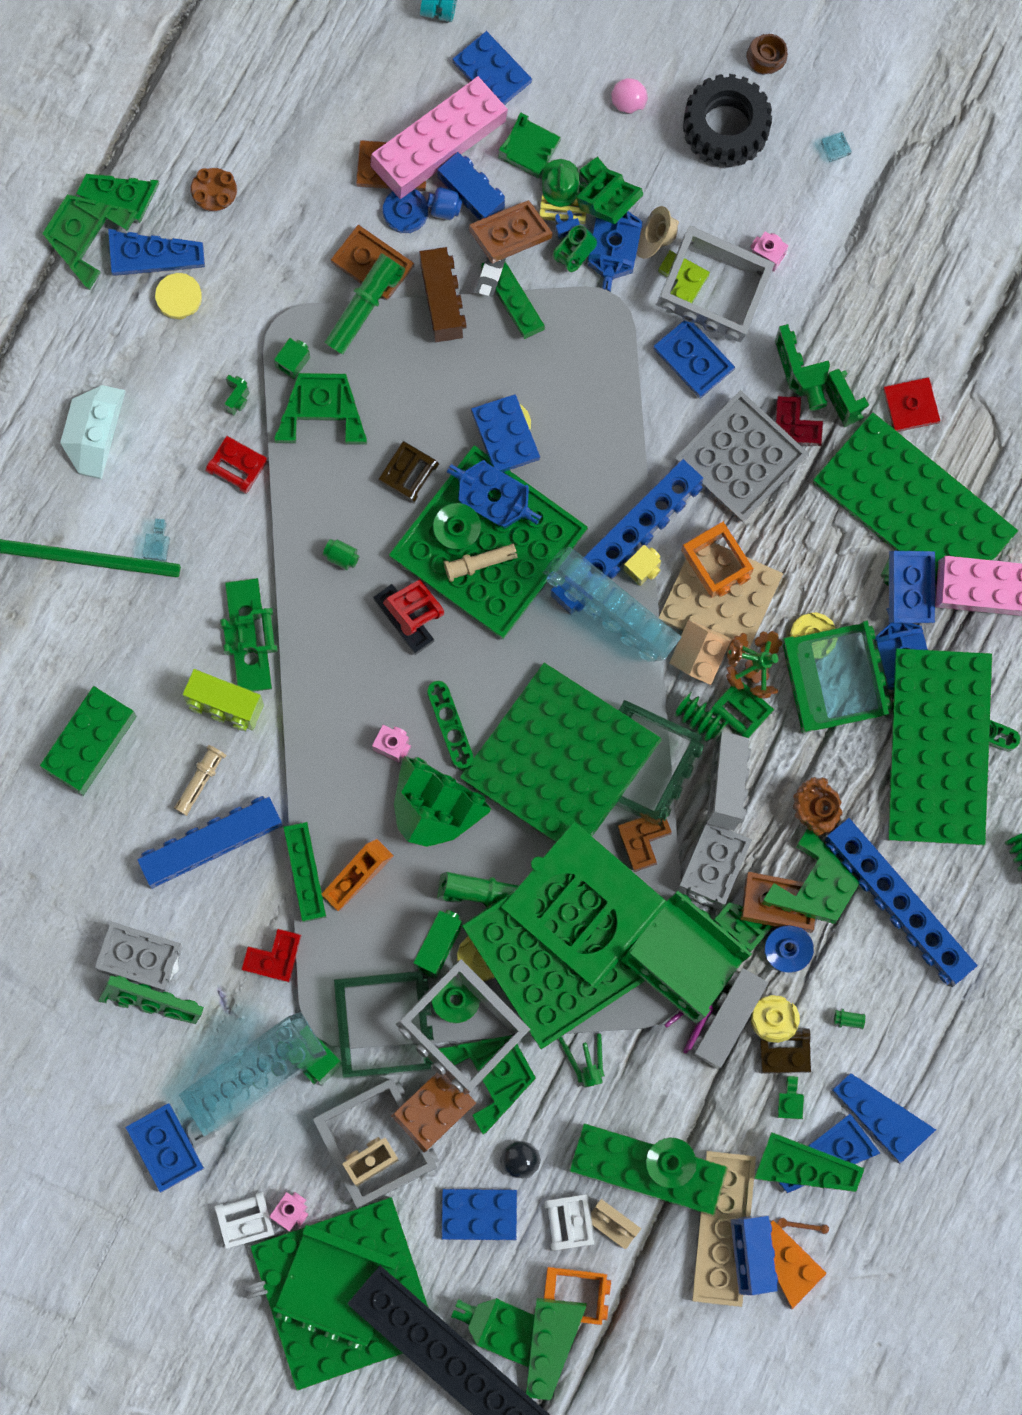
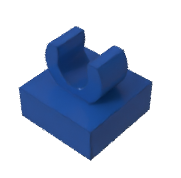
M570 210L567 211L569 217L567 221H562L559 214H556L555 221L557 225L555 231L558 239L566 237L574 226L580 225L578 218L573 219V213Z

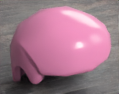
M631 78L619 81L611 93L613 105L619 111L629 114L639 109L643 110L648 100L646 88L638 80Z

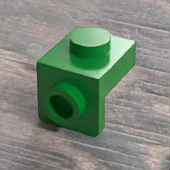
M228 374L226 377L227 385L233 388L234 391L224 405L226 411L234 416L237 411L243 410L247 403L246 398L250 393L247 382L239 376L234 378Z

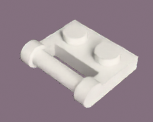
M263 1192L256 1193L255 1197L228 1205H215L226 1249L275 1235ZM259 1206L260 1213L227 1222L226 1215Z
M587 1194L544 1201L545 1209H548L552 1243H550L551 1251L595 1245ZM564 1206L569 1240L563 1242L557 1207Z

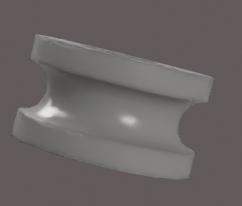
M265 1281L243 1287L248 1292L246 1299L267 1294L268 1291L264 1289Z

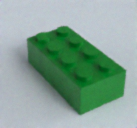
M93 686L40 764V767L44 772L84 796L136 719L135 712Z

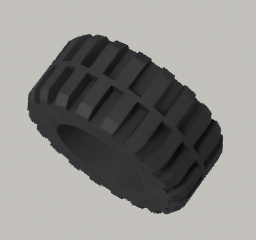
M723 74L715 76V80L707 78L703 81V85H697L693 89V94L688 97L683 118V132L685 133L686 143L691 144V151L695 155L701 154V160L704 162L708 160L713 161V166L719 167V163L725 164L726 168L733 167V163H737L738 166L746 163L747 158L753 160L757 157V153L763 150L768 140L772 124L771 103L767 102L768 97L764 91L759 92L760 86L755 82L753 84L748 83L749 79L744 76L738 79L735 78L736 74H729V77H723ZM720 106L734 107L747 117L749 126L740 134L732 136L722 135L715 132L708 125L706 115L714 108Z

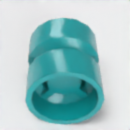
M422 0L420 16L429 18L438 16L439 20L452 22L457 0Z

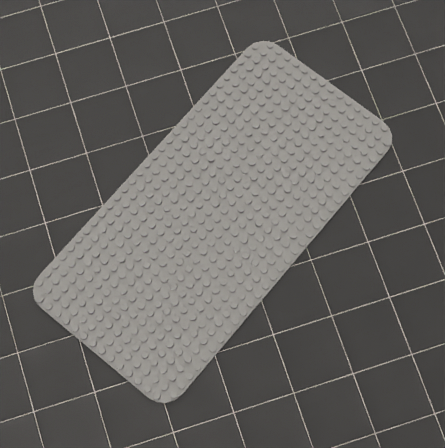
M581 286L524 290L545 325L544 331L526 339H523L496 292H494L493 297L480 293L456 294L461 295L463 309H459L460 315H465L467 329H463L462 339L435 343L427 296L379 299V306L373 308L344 355L325 344L324 341L350 301L309 303L289 308L274 319L265 334L263 361L289 826L304 822L308 823L322 893L367 843L378 839L394 855L382 870L340 911H337L322 895L327 918L302 922L292 872L295 933L302 935L296 955L299 1006L303 1021L318 1039L330 1046L353 1049L414 1044L410 1039L406 1040L402 1037V1034L398 1031L399 1028L395 1024L457 962V952L460 944L468 937L462 927L436 980L415 970L413 962L439 911L446 912V910H450L460 916L459 919L464 924L488 908L483 903L469 900L460 903L438 900L440 875L444 872H451L483 879L494 877L498 882L520 885L533 870L531 868L532 859L535 857L543 858L555 844L554 841L461 780L460 776L465 770H458L454 767L428 698V686L434 681H443L447 684L473 757L480 751L544 662L661 737L662 741L592 837L634 872L619 833L618 825L664 810L672 834L650 842L657 865L634 873L666 901L677 892L681 883L656 577L653 580L648 578L639 586L623 570L625 561L619 567L621 571L613 579L608 578L603 583L604 588L596 596L592 594L586 600L588 602L587 605L580 612L575 611L572 615L550 596L551 589L649 493L636 328L631 311L621 298L603 288ZM289 338L294 341L301 340L309 347L310 359L300 373L347 375L367 438V445L346 444V421L297 420L296 443H275V434L278 432L282 416L286 411L290 395L297 380V377L295 380L277 369L274 364L275 357ZM516 394L519 404L528 411L531 418L530 432L540 454V460L511 469L510 471L588 526V530L504 640L422 582L443 607L444 616L439 619H432L424 624L425 628L434 638V642L417 655H414L373 600L376 594L390 584H393L397 591H400L419 580L389 558V554L450 477V474L447 473L448 468L450 469L449 466L453 464L457 467L474 445L487 454L472 416L471 408ZM403 441L439 462L437 469L431 472L418 492V498L415 503L409 502L403 496L378 481ZM421 461L418 463L404 487L407 489L411 488L424 468V463ZM641 518L639 520V523L643 526L652 524L648 518ZM626 534L622 537L628 543L635 541V537L631 534ZM330 539H338L358 549L357 554L360 557L354 568L350 567L348 570H345L327 561V558L322 555ZM653 539L646 545V547L653 548ZM614 550L606 553L610 559L619 557V554ZM592 567L589 570L595 576L602 574V570L599 567ZM577 583L573 586V589L576 592H583L586 587L581 583ZM425 605L414 613L419 617L429 611V608ZM435 687L432 695L438 696L439 703H450L449 700L443 701L442 692L445 690ZM444 708L440 711L439 716L447 721L452 719L453 712L451 709ZM382 725L391 729L395 726L406 731V736L409 737V745H411L407 757L413 759L419 757L425 760L431 767L453 777L459 784L469 790L486 798L485 802L491 808L490 813L453 841L429 847L408 842L397 828L394 800L403 757H401L398 763L373 751L372 748ZM453 730L449 732L447 737L450 742L457 743L461 740L462 736L459 731ZM463 744L459 748H451L452 751L458 750L459 758L456 761H461L463 765L466 764L467 759L470 757L464 756L461 747H466V745ZM493 978L485 981L484 983L519 1017L496 979ZM644 981L566 1034L644 1029L662 1024L674 1015L678 1008L648 982ZM452 995L450 997L451 1003H458L459 999L457 996ZM431 1001L411 1020L431 1043L485 1040L513 1035L481 1001L475 1015L462 1023H449L441 1019L435 1013ZM529 1031L524 1037L531 1036Z

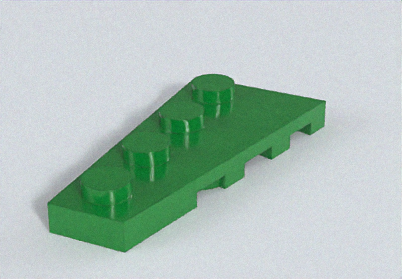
M110 976L98 1002L106 1004L108 999L119 1002L118 1006L123 1008H129V1005L139 1006L142 1012L149 1014L161 1011L164 1012L163 1015L166 1018L192 1024L198 1022L204 1009L203 1006L198 1005L193 1000H182L176 998L172 993L152 990L148 985L129 982L122 976Z
M771 1132L754 1179L857 1192L865 1168Z
M544 1298L536 1299L526 1394L531 1398L551 1400L587 1303Z

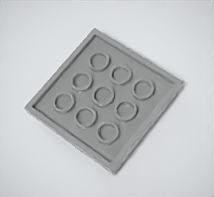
M740 390L675 459L678 462L684 459L704 478L702 485L744 523L808 457L809 453Z

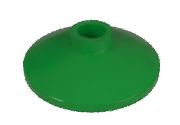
M452 503L443 507L436 514L433 530L435 537L443 546L453 550L468 548L478 539L481 531V522L478 514L470 506L462 503ZM459 525L462 529L460 532H454L453 527Z
M454 976L431 1000L435 1013L444 1021L462 1023L475 1015L479 1008L480 1000ZM452 995L458 997L459 1001L457 1004L451 1003L450 997Z
M671 1137L661 1139L648 1152L646 1159L647 1171L652 1180L662 1187H681L690 1181L696 1170L695 1153L690 1145L681 1139ZM668 1160H676V1166L669 1168L667 1166Z

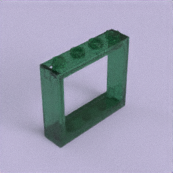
M624 700L619 711L632 718L635 715L690 741L654 811L624 796H621L615 804L632 814L660 826L662 821H665L667 816L669 817L672 810L670 806L673 800H677L680 797L683 789L681 785L685 778L688 779L691 776L694 768L692 764L696 757L699 758L701 756V751L705 745H703L704 742L701 735Z
M422 971L334 979L344 1080L432 1071L431 1065L434 1063L428 1057H423L424 1063L363 1070H353L345 989L416 982L417 999L419 1001L424 996V992L429 990L428 977H423ZM429 1002L419 1012L420 1030L428 1040H434L433 1026L427 1025V1016H431V1005Z

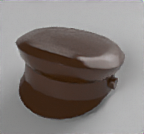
M762 34L753 39L747 50L746 58L748 64L758 73H775L782 69L787 62V45L777 35Z

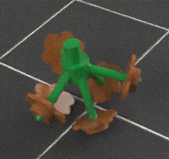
M763 631L755 639V645L760 647L762 653L747 648L749 644L747 634L741 633L739 636L734 637L727 652L728 663L731 666L727 667L728 674H726L727 680L732 687L735 686L738 690L743 689L744 685L741 677L745 676L755 684L761 681V685L750 688V692L758 698H770L771 694L778 693V689L773 686H766V681L769 679L768 670L772 664L778 662L777 653L783 643L781 639H778L779 636L776 632L770 631L767 633ZM741 658L749 659L745 663L746 669L737 673L734 667L737 666Z

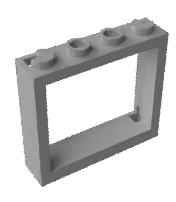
M690 225L684 234L656 305L666 309L667 313H675L681 316L687 322H695L702 325L709 332L720 333L728 340L733 339L741 343L747 334L775 263ZM689 245L760 277L742 325L669 294Z
M462 959L457 961L395 1024L399 1028L398 1031L402 1034V1037L406 1040L410 1039L416 1045V1051L422 1057H428L434 1063L433 1068L440 1075L443 1076L445 1074L451 1080L450 1085L452 1088H456L460 1093L463 1092L464 1094L470 1093L530 1030ZM454 976L513 1034L470 1081L411 1022Z
M393 1078L313 1118L357 1209L437 1169L435 1163L439 1159L434 1149L431 1148L425 1153L420 1149L427 1164L362 1196L358 1186H355L343 1166L345 1160L326 1121L390 1089L400 1108L405 1103L402 1096L406 1095L400 1081L395 1083Z

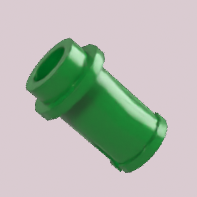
M841 1008L835 1011L834 1025H838V1028L847 1026L864 1029L866 1015L863 1013L846 1012Z

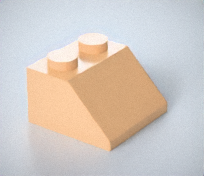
M688 620L669 663L689 676L711 685L732 638Z

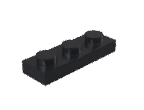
M390 584L376 594L373 600L414 655H417L434 642V638L424 625L417 628L416 632L410 636L403 633L401 624L383 604L386 598L398 592L394 585ZM414 612L408 615L411 620L417 618Z

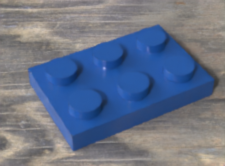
M487 31L452 59L453 64L470 82L479 76L504 105L532 83V78Z
M685 320L653 347L655 352L699 399L735 370V366L697 325Z
M516 394L471 408L472 416L492 467L505 472L540 460V454Z
M889 551V623H935V552Z
M170 1103L126 1126L160 1193L205 1169Z
M443 1189L442 1240H517V1190Z

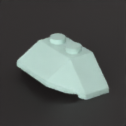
M101 385L72 399L60 443L79 474L102 479L125 390Z

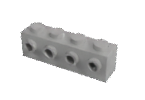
M722 731L716 739L713 748L706 824L734 831L739 823H743L746 815V809L743 808V804L748 794L745 782L748 780L750 772L749 768H747V762L751 756V749L748 748L749 738Z
M744 968L740 973L735 971L728 983L732 988L728 995L723 992L717 1003V1006L720 1007L716 1016L711 1014L705 1024V1027L708 1028L705 1036L699 1035L692 1047L696 1049L694 1056L720 1070L769 982Z

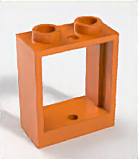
M724 521L682 546V553L711 598L716 595L722 597L731 591V586L737 583L740 586L751 579L750 575H752L754 568ZM724 538L742 566V569L714 584L695 553Z
M547 1267L544 1299L554 1300L557 1275L599 1280L595 1318L583 1316L580 1323L602 1325V1320H607L609 1305H604L605 1295H610L611 1280H607V1274Z

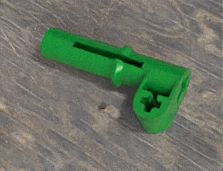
M381 253L360 287L354 289L355 295L324 343L344 355L373 308L379 306L378 300L387 286L394 288L403 277L405 268Z
M444 872L440 875L437 899L452 903L469 900L480 902L485 907H490L516 890L519 885L498 882L494 877L483 879Z

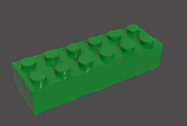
M584 1123L570 1168L572 1174L714 1217L728 1171L727 1166L696 1157V1170L690 1181L678 1188H665L654 1182L647 1171V1155L654 1144ZM670 1159L667 1162L669 1168H674L677 1164L674 1159Z

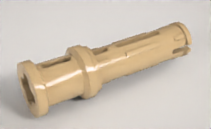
M512 543L508 546L472 557L470 555H463V558L452 562L444 561V567L449 581L452 582L454 578L467 574L472 576L476 570L518 557L517 553H515V546Z
M209 744L207 746L208 751L202 761L196 764L197 771L174 807L175 810L186 816L210 777L215 776V770L220 761L227 756Z

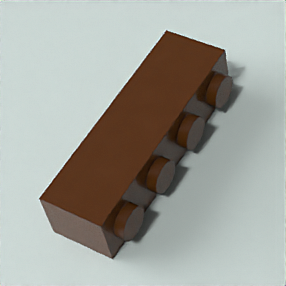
M447 247L419 251L435 343L462 339L463 329H467L465 315H460L459 309H463L461 295H456L455 289H459L457 275H452V269H455L453 255H448Z

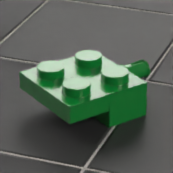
M604 168L589 184L582 182L579 185L580 193L576 196L580 211L615 225L644 194L642 188L625 182L622 174Z

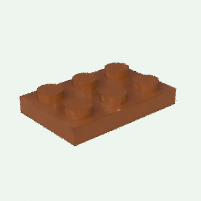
M360 140L357 187L390 189L371 167L372 153L387 142ZM426 181L416 187L415 190L426 191Z
M529 200L469 224V232L492 264L550 240L553 234Z
M359 224L331 258L333 265L360 284H362L381 253L403 266L405 273L399 283L394 288L387 286L381 298L386 300L393 295L414 268V263Z
M753 872L746 874L741 920L776 927L786 925L797 926L808 933L814 931L815 919L806 917L805 914L799 912H787L780 907L773 905L769 907L762 904L774 883L796 896L804 882Z
M438 1072L391 1115L424 1153L476 1104L469 1094L460 1093L456 1088L453 1089L450 1085L451 1080L445 1074L442 1076Z

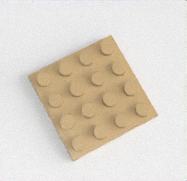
M713 543L695 553L714 584L742 569L732 550L719 544ZM747 557L754 568L752 575H750L751 579L740 586L738 583L731 586V591L722 597L716 595L711 598L686 559L662 609L659 621L683 632L688 620H691L732 638V640L735 636L745 633L749 642L747 648L750 649L784 573Z

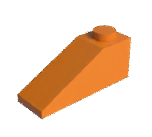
M378 839L367 843L324 890L322 895L337 911H340L382 870L394 855Z

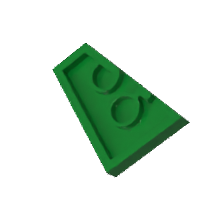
M86 174L76 195L77 197L94 200L99 203L133 209L138 213L134 221L141 223L160 183L159 180L142 181L138 180V178L120 179L114 178V176Z

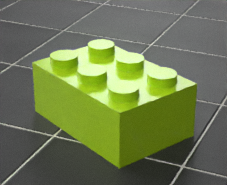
M193 669L183 692V697L189 706V710L198 714H202V712L209 713L212 719L224 723L225 720L234 723V728L244 732L247 729L254 730L264 707L260 694Z

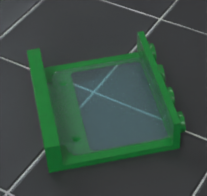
M868 620L851 626L782 639L783 652L802 733L889 714L888 710L891 709V702L889 696L884 694L883 686H886L885 676L883 672L879 671L880 654L878 649H874L873 640L875 639V632L873 626H869Z

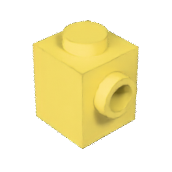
M643 545L624 564L623 570L641 586L648 578L653 580L660 573L661 556L652 547L648 548Z

